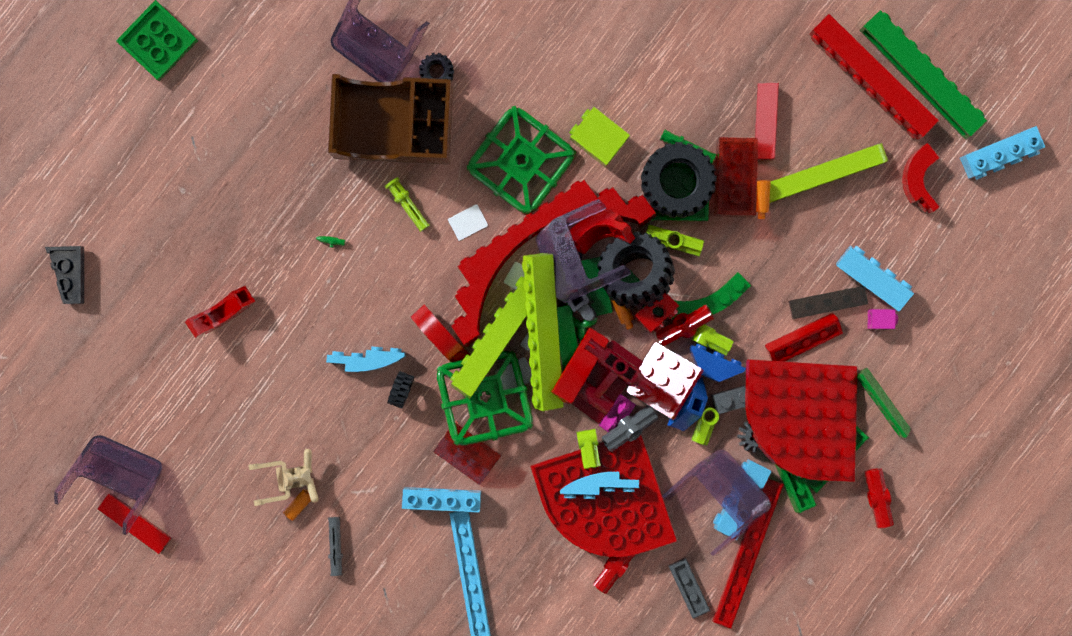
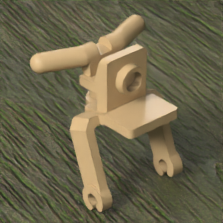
M310 449L304 451V466L286 469V463L282 461L249 465V470L281 465V467L276 468L279 491H285V495L254 500L255 506L286 500L290 497L289 489L305 485L307 486L311 501L315 503L319 500L313 478L310 476L312 472V451Z

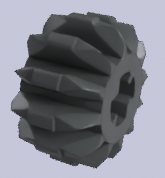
M744 422L746 429L741 427L738 429L743 432V435H737V438L743 439L739 442V445H745V451L751 448V451L756 453L757 447L762 451L755 440H750L751 432L753 431L751 426Z

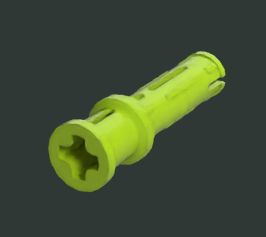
M399 177L385 185V188L389 189L395 198L394 201L401 204L419 229V232H422L430 225L409 198V191L403 188L399 182Z

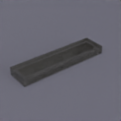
M865 286L788 301L792 319L868 304Z

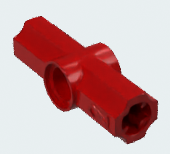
M704 305L688 315L686 313L678 314L674 318L673 323L659 330L656 336L662 346H666L681 337L690 338L696 333L697 328L712 321L714 316L709 307Z
M882 468L869 469L865 471L869 490L867 498L870 507L873 509L876 528L891 527L894 525L890 508L891 496L885 485Z
M635 555L609 557L603 566L604 569L595 579L593 586L602 593L607 594L616 580L625 573L629 562Z

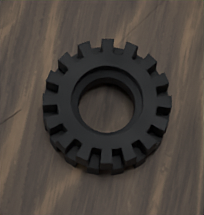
M431 53L432 55H426V58L422 59L421 65H419L421 78L453 80L454 68L451 60L446 55ZM435 64L441 65L444 68L443 75L440 78H433L429 74L431 66Z
M399 371L390 391L388 404L403 408L411 390L414 376Z

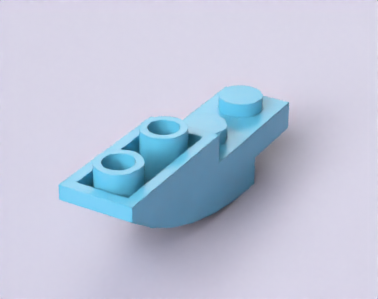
M371 346V350H366L365 357H363V353H351V356H344V352L332 351V355H327L326 362L345 364V372L370 371L396 363L405 358L406 353H402V349L390 348L389 352L383 351V347Z
M619 472L597 473L568 484L560 490V494H564V498H576V495H584V499H595V495H599V488H603V491L615 492V488H623V492H635V489L639 488V480L619 479Z

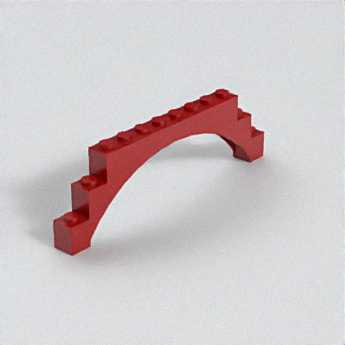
M585 180L581 182L576 181L567 192L564 193L562 191L554 197L555 200L551 203H544L539 207V211L526 215L523 218V222L510 226L507 229V233L494 237L491 240V244L478 248L475 251V255L462 259L457 267L470 286L461 287L454 297L467 315L456 318L451 327L463 345L467 347L482 337L479 332L480 321L489 289L501 268L519 248L533 237L550 228L604 212L617 213L624 221L636 223L641 228L656 217V212L643 194L639 197L637 195L628 201L629 204L626 205L614 187L604 189L597 198Z

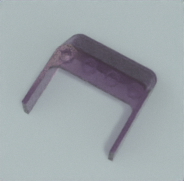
M349 0L331 37V46L378 82L396 81L410 62L430 23L426 21L418 27L406 47L358 11V5L361 0Z
M600 199L553 219L537 235L536 243L540 253L553 254L556 297L562 302L574 300L631 274L630 270L622 265L593 279H589L586 276L568 226L607 209Z
M94 436L54 491V504L58 505L78 477L87 478L136 500V503L123 521L122 534L126 535L151 497L161 475L162 464L155 458L105 436Z
M717 450L705 458L662 495L664 499H671L696 476L736 522V531L711 552L712 556H718L768 512L771 507L769 497L730 453L725 450Z

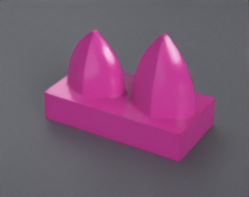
M620 394L599 426L610 432L617 427L621 419L630 415L636 404Z

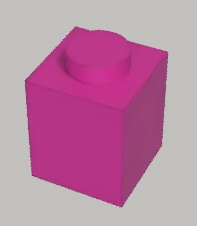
M868 310L867 329H895V325L898 324V314H895L896 310Z

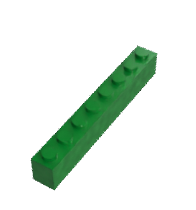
M880 10L859 30L964 139L971 137L987 121L984 113L971 104L969 97L962 95L957 90V85L949 81L944 76V72L931 63L928 55L922 54L919 51L917 44L904 35L905 33L902 28L895 26L891 22V18L887 13Z

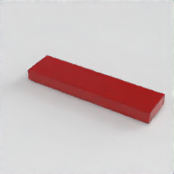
M108 493L97 508L158 554L163 551L172 538L111 493Z

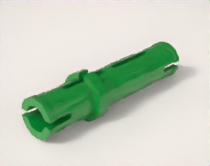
M666 129L660 137V141L667 144H675L676 142H682L685 145L688 143L693 144L694 148L702 149V153L710 157L711 164L716 157L715 153L685 140L682 135L679 137Z

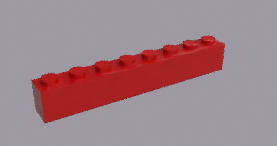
M830 14L809 33L811 40L816 45H821L825 49L826 55L831 59L834 58L844 72L853 76L852 80L856 84L862 85L866 89L867 95L873 99L875 98L884 111H889L894 116L893 120L907 129L909 136L919 140L939 121Z

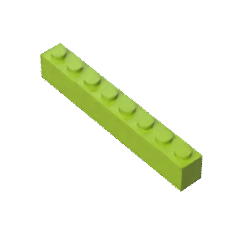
M553 254L523 256L522 269L525 278L523 286L526 292L525 308L527 310L526 326L529 332V365L532 373L530 381L533 387L532 403L535 409L548 411L564 407L563 402L551 392L561 376Z
M523 276L516 282L515 286H517L515 292L510 291L504 301L507 303L504 308L499 307L494 314L496 319L493 324L488 323L483 330L485 335L482 340L478 338L472 346L474 351L471 356L467 354L461 362L463 367L460 372L456 370L450 378L452 381L451 387L468 399L472 397L527 316L525 308L526 292L523 286L525 278Z

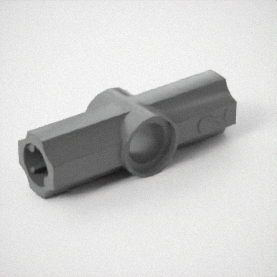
M648 405L632 417L626 416L621 419L617 427L605 434L601 439L607 449L612 452L625 442L636 440L644 429L658 420V416L652 407Z

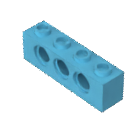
M405 487L403 489L402 509L480 512L481 490Z

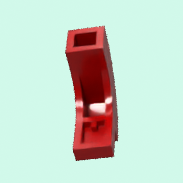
M926 143L916 150L906 162L902 175V184L910 204L918 200L919 207L929 214L936 211L939 205L924 186V174L927 168L940 157Z
M612 212L589 216L577 223L564 236L572 249L583 254L603 238L616 237L628 243L635 239L631 232V227L623 221L619 214Z
M243 286L230 292L223 300L211 308L188 318L185 323L193 336L197 338L226 324L256 301L247 287Z
M425 304L411 316V319L450 362L463 360L467 354L470 355Z

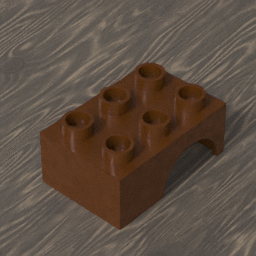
M332 74L328 153L334 159L450 165L453 107L451 79L403 77L402 80L394 82H369L346 78L340 74Z

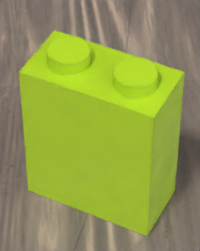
M593 107L591 111L587 109L582 115L583 121L580 125L575 124L569 132L571 134L570 140L606 168L630 135Z

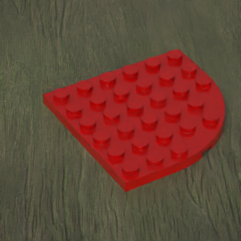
M746 360V415L748 424H750L754 434L753 437L763 453L779 468L797 477L811 480L855 482L857 366Z
M641 435L634 441L625 442L612 452L607 449L603 442L598 443L599 467L584 469L581 449L530 466L542 505L551 523L564 538L580 549L600 556L625 557L640 554L677 541ZM619 472V479L639 480V488L635 489V492H623V488H615V492L603 491V488H599V495H595V499H584V495H576V498H564V494H560V490L568 484L597 473Z

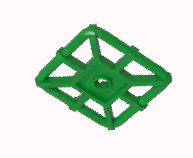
M511 106V109L504 113L491 132L485 135V140L470 158L466 167L467 171L492 190L496 197L500 196L518 211L528 215L538 209L550 191L557 187V182L572 164L574 156H576V150H573L570 144L552 132L548 125H543L523 109ZM513 116L515 137L506 146L496 136ZM518 116L540 131L531 143L520 135ZM545 135L565 151L545 154L536 145ZM492 142L504 150L497 161L477 163ZM518 156H525L526 163L518 165L516 158ZM566 157L551 179L539 170L547 159ZM499 167L507 175L498 186L477 169ZM536 174L547 184L530 205L527 184ZM511 178L523 186L525 205L503 190Z
M502 351L497 360H506L496 375L485 377L470 399L465 397V399L450 402L444 376L449 379L452 377L453 373L448 370L462 368L461 362L463 360L438 366L436 369L437 382L443 403L441 407L445 411L450 436L455 445H469L487 440L496 441L498 438L523 433L528 429H532L533 417L526 393L528 389L524 385L519 361L513 351ZM511 361L517 387L503 390L500 377ZM482 393L490 396L487 402L480 399ZM519 394L525 418L508 408L505 396ZM467 405L469 419L458 435L452 408ZM505 413L522 425L496 431L493 416ZM487 417L490 432L463 438L473 420Z

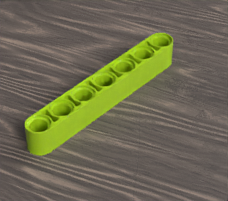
M880 143L771 181L769 203L888 162L883 144Z

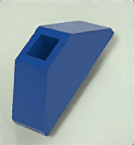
M697 343L696 346L690 345L689 350L695 365L704 370L701 375L720 382L745 372L746 368L741 366L742 362L731 359L730 362L724 359L725 355L716 351L713 354L706 351L707 347Z
M700 376L676 418L674 420L669 419L668 426L685 431L702 417L708 400L703 377Z

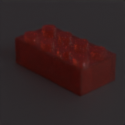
M719 137L717 139L715 173L717 182L715 183L714 217L753 218L756 216L758 138Z

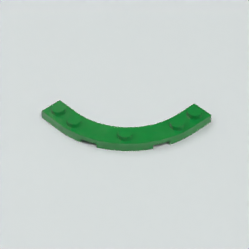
M631 270L620 279L626 283L640 281ZM737 272L719 290L707 297L692 301L674 300L679 307L676 309L678 313L672 320L678 314L686 313L688 315L704 305H707L714 315L735 302L751 285ZM654 308L653 314L662 317L663 311L660 308Z

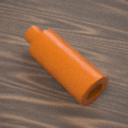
M757 180L755 212H758L757 219H765V213L769 212L771 181Z
M612 301L620 323L625 324L627 330L633 328L631 320H634L631 310L627 309L625 305L621 307L615 301Z
M303 489L283 511V514L291 521H294L311 502L308 489Z

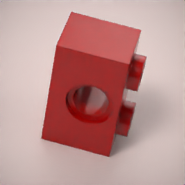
M664 293L662 295L663 299L660 302L656 300L651 307L645 305L644 309H641L634 316L649 333L652 331L657 333L664 326L662 322L667 317L672 319L678 313L676 309L679 305L669 294ZM654 308L662 309L663 316L661 318H656L653 315Z

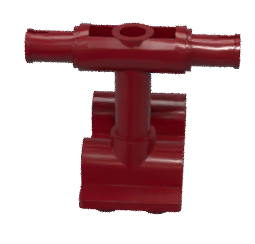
M592 338L588 343L594 349L588 344L584 349L596 356L598 361L572 405L597 423H600L611 410L627 384L636 385L648 395L651 394L652 390L646 387V385L654 389L656 384L645 378L641 370H639L643 361L616 341L612 340L605 349Z

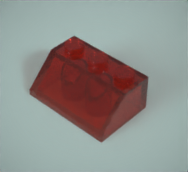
M455 421L459 435L464 426ZM449 430L433 451L478 485L483 482L502 456V453L485 441L469 445L458 444L457 446L454 444ZM467 430L463 438L474 436L475 434Z

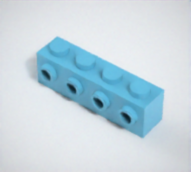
M1037 126L962 156L960 160L968 179L975 176L977 180L987 176L986 171L992 169L993 172L1004 169V164L1008 162L1013 165L1023 161L1021 157L1028 155L1030 158L1040 154L1039 150L1045 148Z
M850 245L837 261L836 266L900 312L914 294L911 290L912 286L905 280H902V282L895 278L897 275L887 268L886 271L880 267L881 263L875 258L871 257L869 259L864 256L866 252L860 247L855 246L854 248Z

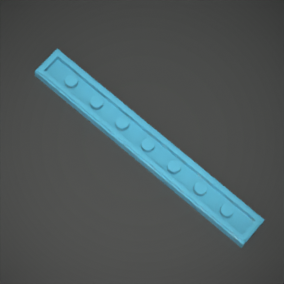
M451 512L449 514L471 636H491L469 512Z

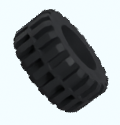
M682 142L669 143L657 149L649 157L641 175V190L653 210L656 209L659 214L667 215L669 218H686L696 214L710 201L716 188L717 176L714 173V165L710 163V157L708 155L705 156L702 153V149H696L690 143L687 145L682 144ZM683 163L694 171L696 187L689 196L677 199L668 196L663 191L660 184L661 173L670 164Z
M634 232L635 239L631 243L618 238L613 239L614 243H609L605 247L606 252L601 253L600 259L602 261L598 262L597 268L599 270L598 278L610 299L621 307L625 305L627 309H633L636 306L639 310L644 309L645 305H648V307L653 306V302L656 300L660 302L663 299L662 295L664 293H669L671 290L669 285H672L674 282L675 268L666 246L657 237H652L648 233L642 235L641 232ZM648 259L653 262L652 270L645 279L636 283H626L620 280L622 269L632 260Z

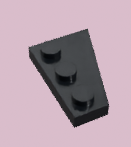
M84 246L45 247L46 252L50 255L51 268L55 271L56 284L62 303L84 304Z

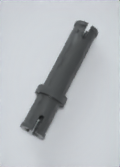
M328 517L330 576L343 575V553H341L340 517Z

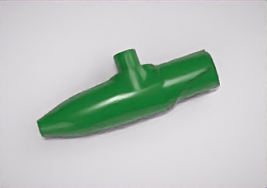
M316 237V240L330 244V248H333L334 245L344 246L346 242L345 239H338L337 237Z

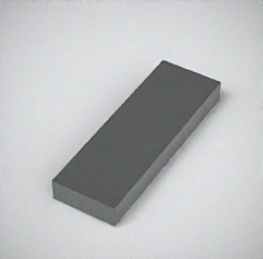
M683 558L668 565L692 618L694 619L709 612L710 609L687 559Z

